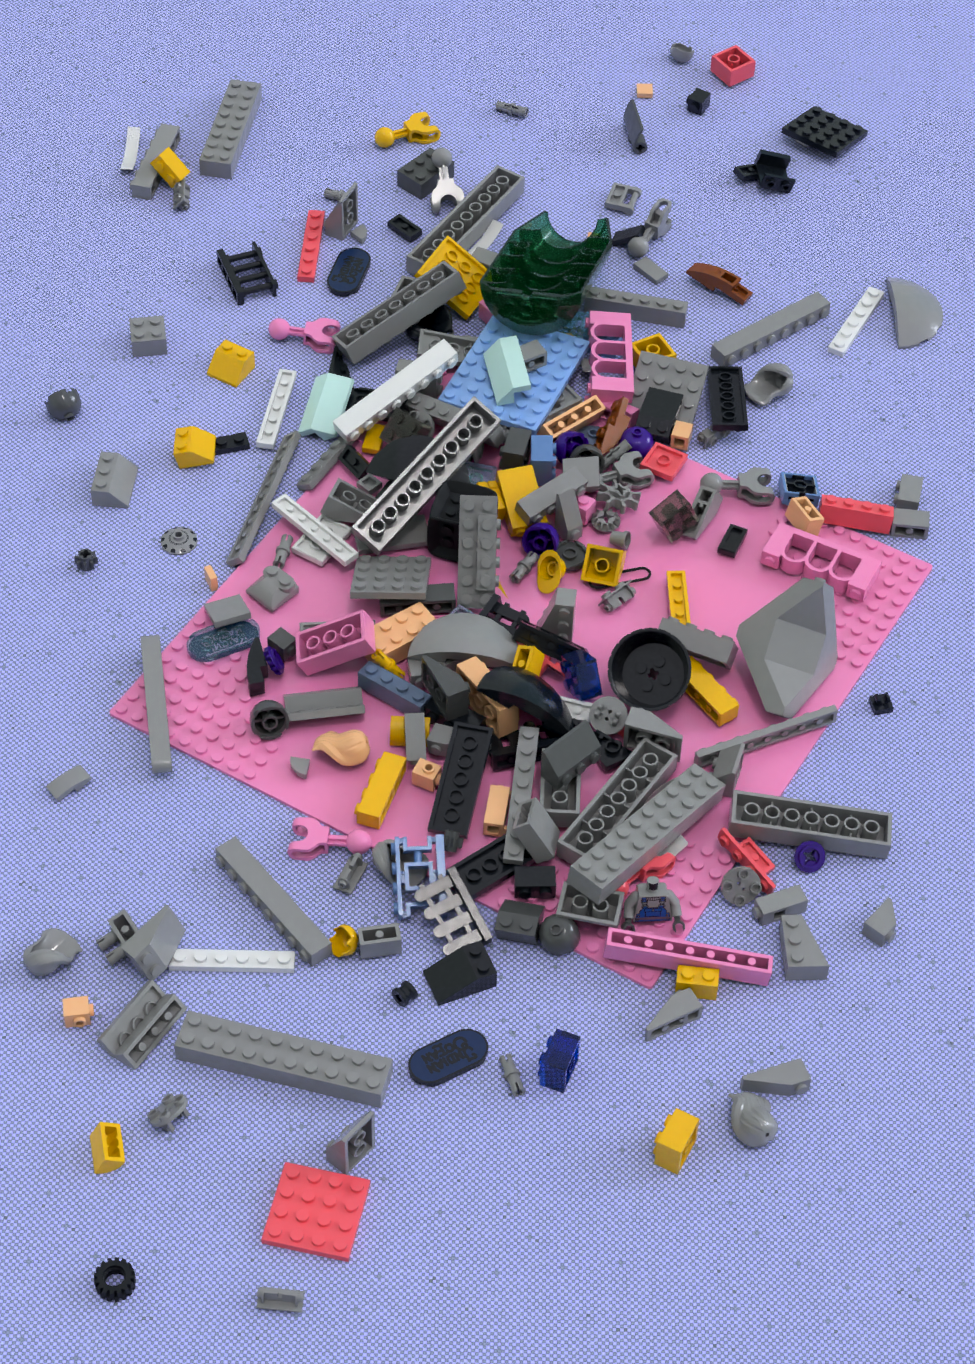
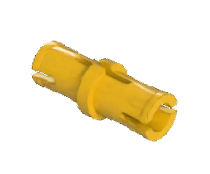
M376 649V652L371 655V658L382 668L403 679L400 674L405 676L406 673L395 664L393 658L386 656L381 649Z

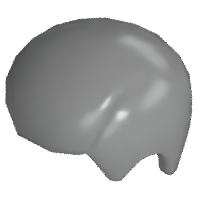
M674 43L670 48V54L673 59L681 63L688 62L695 50L692 51V47L688 48L681 43Z

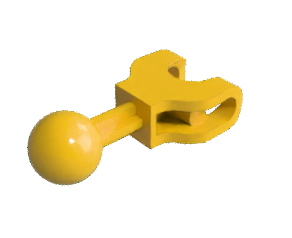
M427 112L412 114L409 120L404 121L402 129L392 131L388 127H381L376 131L374 138L376 144L382 148L390 147L395 139L406 137L409 143L429 144L439 140L441 131L435 125L428 126L430 116Z

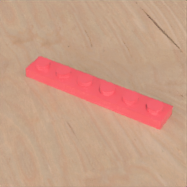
M308 210L297 275L298 282L314 283L325 211Z

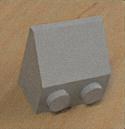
M744 743L722 749L718 758L714 757L712 764L714 771L709 773L726 784L723 796L732 798L733 790H735L742 768Z

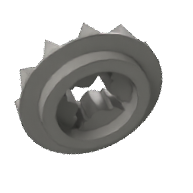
M605 508L602 511L597 509L596 513L592 514L591 523L599 531L611 532L619 527L620 517L618 512H613L612 509L609 511L605 510Z

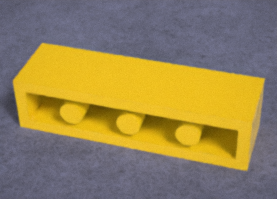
M692 655L689 656L691 661V679L685 692L719 727L736 718L739 709L738 701L727 693L724 686L720 685L713 675L703 668L699 661H696Z
M385 751L382 757L377 759L375 764L376 770L370 774L369 785L363 789L362 800L356 804L354 814L357 815L358 824L380 829L406 772V757Z

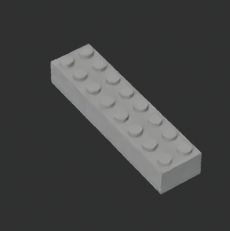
M230 80L199 159L200 175L225 179L233 178L262 101L261 83Z
M442 261L331 337L341 353L353 364L358 363L370 353L375 352L383 344L390 342L398 334L405 332L408 327L418 323L426 315L433 313L436 308L446 304L454 296L461 294L467 287L460 273L447 262Z
M644 737L557 841L556 856L573 864L645 804L649 796L666 783L675 772L678 755Z
M733 790L730 802L728 832L733 837L745 839L750 837L752 840L799 846L802 842L811 840L819 843L826 851L887 859L891 848L892 813Z

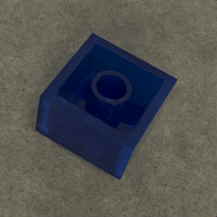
M583 649L561 655L562 662H560V667L565 674L563 683L566 691H569L580 701L603 695L597 661L593 656Z
M556 1029L554 1035L549 1036L546 1044L548 1049L546 1053L542 1052L538 1062L540 1065L538 1076H540L541 1086L561 1093L565 1092L579 1060L580 1036L560 1029Z

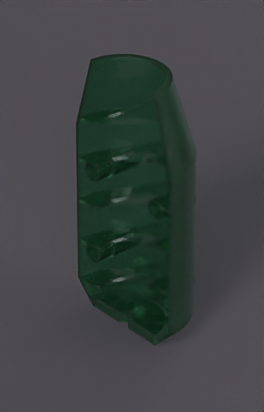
M543 211L515 229L480 280L482 297L494 317L508 328L528 335L550 334L566 326L576 315L609 258L612 248L609 218L598 219L594 231L582 242L571 241L559 235L549 221L548 211Z

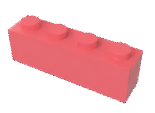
M822 494L818 508L819 513L825 519L823 522L825 524L888 535L894 518L893 506L853 500L852 498H841L834 495Z

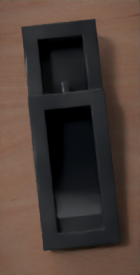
M255 637L247 660V679L250 696L265 694L264 678H268V665L259 637Z

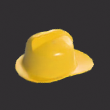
M554 550L544 551L538 559L537 585L539 590L544 594L553 592L558 587L560 579L565 575V562Z

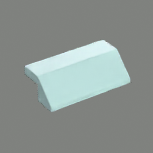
M517 335L499 338L483 353L497 406L514 403V393L531 390V383Z
M326 373L315 378L298 430L302 437L316 433L324 441L337 437L338 433L334 429L333 420L345 412L355 380L332 373Z

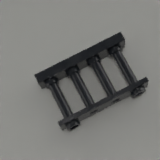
M252 241V251L231 256L226 255L223 249L216 250L217 263L238 306L244 304V297L248 294L270 289L273 297L277 296L278 282L276 279H273L263 258L261 247H258L255 241ZM252 257L255 259V262L235 267L231 266V262ZM259 268L261 271L243 277L236 276V273ZM265 279L266 281L264 284L252 287H241V284Z

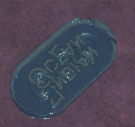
M250 618V620H243L219 628H215L212 625L192 633L189 637L190 639L187 640V652L196 661L211 662L251 647L255 637L260 638L259 625Z

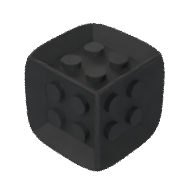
M445 480L440 486L431 507L427 525V547L429 553L436 557L458 562L460 495L497 496V493L483 486L456 480Z

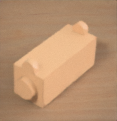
M490 785L483 823V835L501 837L503 834H506L507 826H505L512 792L510 787Z

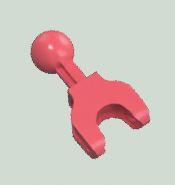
M669 852L662 856L654 857L616 891L625 892V898L629 893V884L638 878L644 882L650 876H655L659 879L663 878L675 866L676 857Z

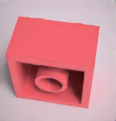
M735 45L712 55L710 71L731 87L754 76L756 61Z

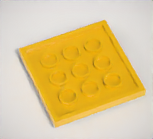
M447 235L414 276L419 278L442 261L455 268L460 273L467 288L461 294L448 300L446 304L467 320L479 305V301L485 298L499 278Z

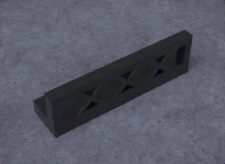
M520 617L518 618V626L512 639L527 646H535L542 653L578 670L582 669L589 655L586 648Z

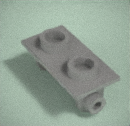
M183 178L173 187L174 210L177 207L183 211H187L190 208V187L185 184V178Z
M707 427L698 434L697 439L699 442L704 443L703 449L705 450L709 446H714L722 437L726 438L730 431H711Z
M632 580L626 583L620 582L615 586V591L612 593L610 590L601 596L603 600L598 606L604 604V609L607 612H613L622 605L619 598L623 603L633 598L636 590L629 586Z
M355 853L349 857L333 885L334 889L350 895L353 893L368 866V863L363 862V856L360 853Z
M260 1287L257 1291L258 1301L256 1308L302 1313L305 1291Z

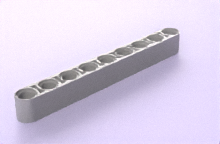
M160 635L140 636L152 773L172 772Z

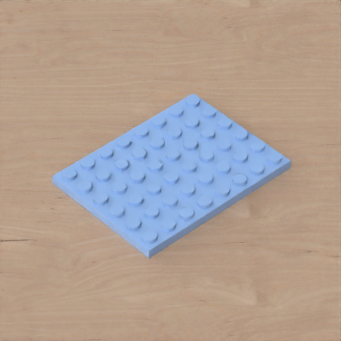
M494 312L438 400L462 409L475 396L501 419V425L532 430L531 435H536L590 348V342ZM517 335L519 345L537 339L547 351V365L527 372L531 383V390L514 393V403L497 406L483 353L499 338Z

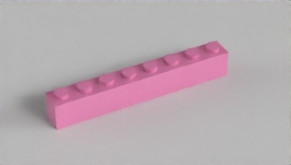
M611 927L608 928L603 958L677 970L678 965L719 969V978L768 986L773 966V956Z

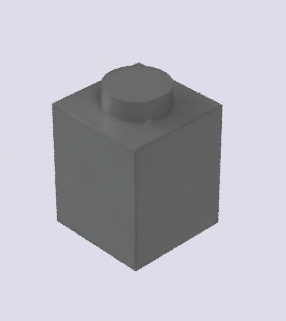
M282 627L267 637L268 646L276 649L284 662L296 654L295 637Z

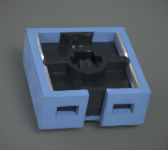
M787 472L780 473L778 487L782 504L788 506L791 498L806 496L815 508L818 507L820 492L816 476Z

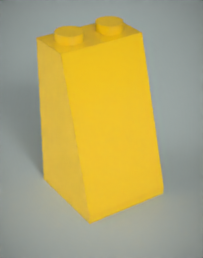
M532 465L499 470L496 473L495 481L498 483L506 507L504 519L511 537H522L531 526L526 525L515 511L518 500L538 489ZM545 515L540 522L548 523L547 516Z

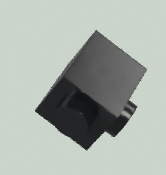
M696 88L687 97V111L701 116L710 106L711 93Z

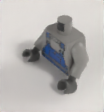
M655 876L648 877L647 883L636 885L635 891L625 900L623 917L625 922L621 925V929L625 930L627 926H631L630 931L635 932L631 919H633V922L672 921V917H674L673 930L676 932L675 925L680 923L683 925L684 931L685 924L680 918L682 912L678 897L672 890L667 889L666 883H659V878Z

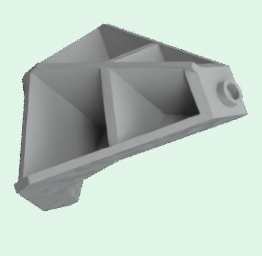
M815 577L814 580L802 578L739 624L736 637L766 712L787 719L793 718L835 668L838 653L834 587L826 584L825 579Z

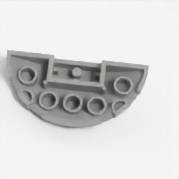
M886 277L889 300L892 302L894 312V328L898 349L913 348L919 346L920 342L924 340L930 341L936 336L939 327L941 328L943 322V310L937 298L929 290L912 281Z
M454 613L433 620L424 626L417 636L414 637L407 659L422 660V656L427 655L437 662L446 663V659L465 661L476 656L487 667L512 666L518 645L512 639L510 632L494 620L478 614Z

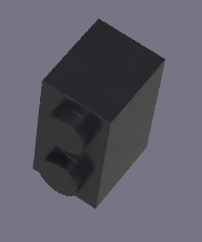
M514 866L515 898H555V866Z

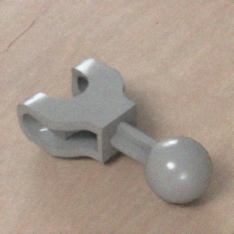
M437 148L431 156L433 165L439 170L440 178L437 180L436 188L432 191L430 198L433 214L440 212V203L444 200H451L456 207L464 199L463 190L454 183V178L449 179L448 166L452 162V154L446 148Z
M660 198L652 206L649 216L645 221L646 230L643 236L634 237L628 243V251L632 256L637 258L645 256L649 250L648 242L652 237L658 239L661 235L667 234L671 228V219L668 218L672 209L670 200ZM666 205L663 210H660V206Z
M639 451L624 453L618 462L613 463L612 471L601 473L600 483L616 479L617 483H620L622 486L632 483V489H640L650 486L655 476L650 469H638L643 457ZM589 490V491H587V492L592 493V492H596V491H598V490Z
M753 467L745 473H738L737 480H722L716 473H707L700 480V486L709 487L718 492L721 490H737L738 498H744L755 505H768L775 499L773 489L765 486L770 483L772 478L771 471L767 468Z

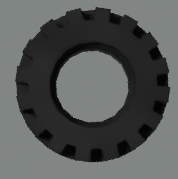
M115 1257V1260L108 1258V1262L102 1261L100 1263L101 1267L97 1266L96 1273H94V1283L96 1291L102 1299L107 1298L108 1302L114 1299L115 1302H119L120 1298L125 1300L126 1295L130 1296L132 1290L135 1289V1272L129 1262L127 1263L125 1259L122 1258L119 1261V1257ZM112 1274H121L125 1278L121 1284L116 1286L108 1285L105 1282Z

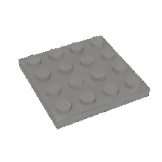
M641 350L634 373L632 404H628L641 410L649 387L683 394L677 420L693 424L709 366Z
M387 555L379 557L359 556L356 560L350 589V599L426 600L431 557L422 555L417 557H407L405 555L398 557H389Z

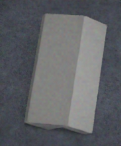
M360 686L283 695L285 709L290 721L365 713Z
M153 979L148 980L100 1035L97 1042L110 1056L136 1070L187 1008L175 994H165Z

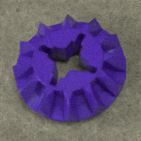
M270 646L264 648L265 660L271 670L277 675L284 673V663L276 649Z
M811 840L802 842L801 845L796 847V852L793 855L796 866L807 873L819 870L823 866L826 857L824 848L819 843ZM812 851L811 855L813 856L815 861L810 859L805 861L807 857L803 853H811Z

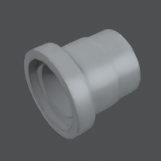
M612 531L610 544L620 546L621 549H628L631 533L629 531Z

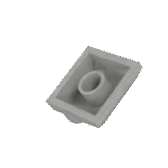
M268 566L263 570V576L255 581L246 590V593L273 612L299 593V587L294 579L277 566Z

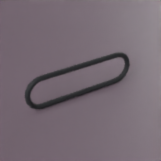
M637 567L622 571V573L636 570L648 571L649 575L647 577L632 580L630 583L644 581L651 577V571L646 567ZM589 582L590 587L594 589L613 587L608 585L594 586Z

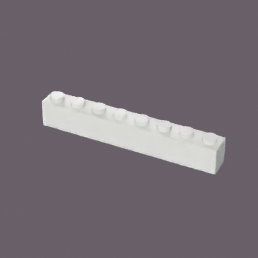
M445 339L441 340L333 420L335 431L347 444L355 441L365 430H370L379 420L385 419L388 413L398 409L404 401L413 398L420 389H425L435 378H440L447 369L453 368L458 362V353Z

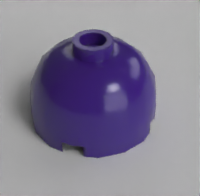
M638 426L627 428L618 442L619 445L626 439L632 446L626 453L639 451L643 459L654 445L650 432Z
M568 430L561 433L555 441L556 458L563 464L562 459L569 458L577 446L589 444L588 439L584 437L583 433Z
M543 522L532 524L522 537V546L525 552L528 554L530 551H533L539 557L546 550H554L556 552L560 543L557 530L552 525Z

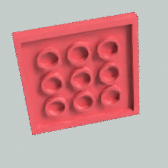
M285 1162L262 1235V1244L349 1262L371 1180Z

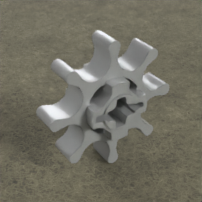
M613 479L612 486H608L603 482L600 483V490L597 492L596 501H605V510L615 507L617 510H620L621 514H624L626 507L637 510L641 492H632V483L622 486L620 483H617L616 479Z

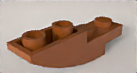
M694 263L686 272V274L711 291L718 288L741 305H744L753 294V292L739 284L741 281L740 277L714 265Z
M624 396L613 402L611 406L612 412L606 425L600 427L596 433L597 439L594 446L598 447L602 454L607 453L618 443L623 432L628 427L630 417L625 415L629 399Z

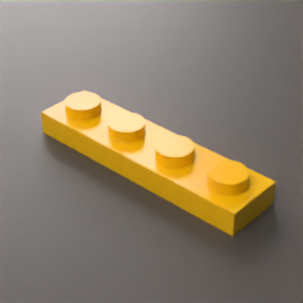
M685 570L666 571L670 617L680 620L679 622L684 625L691 623Z

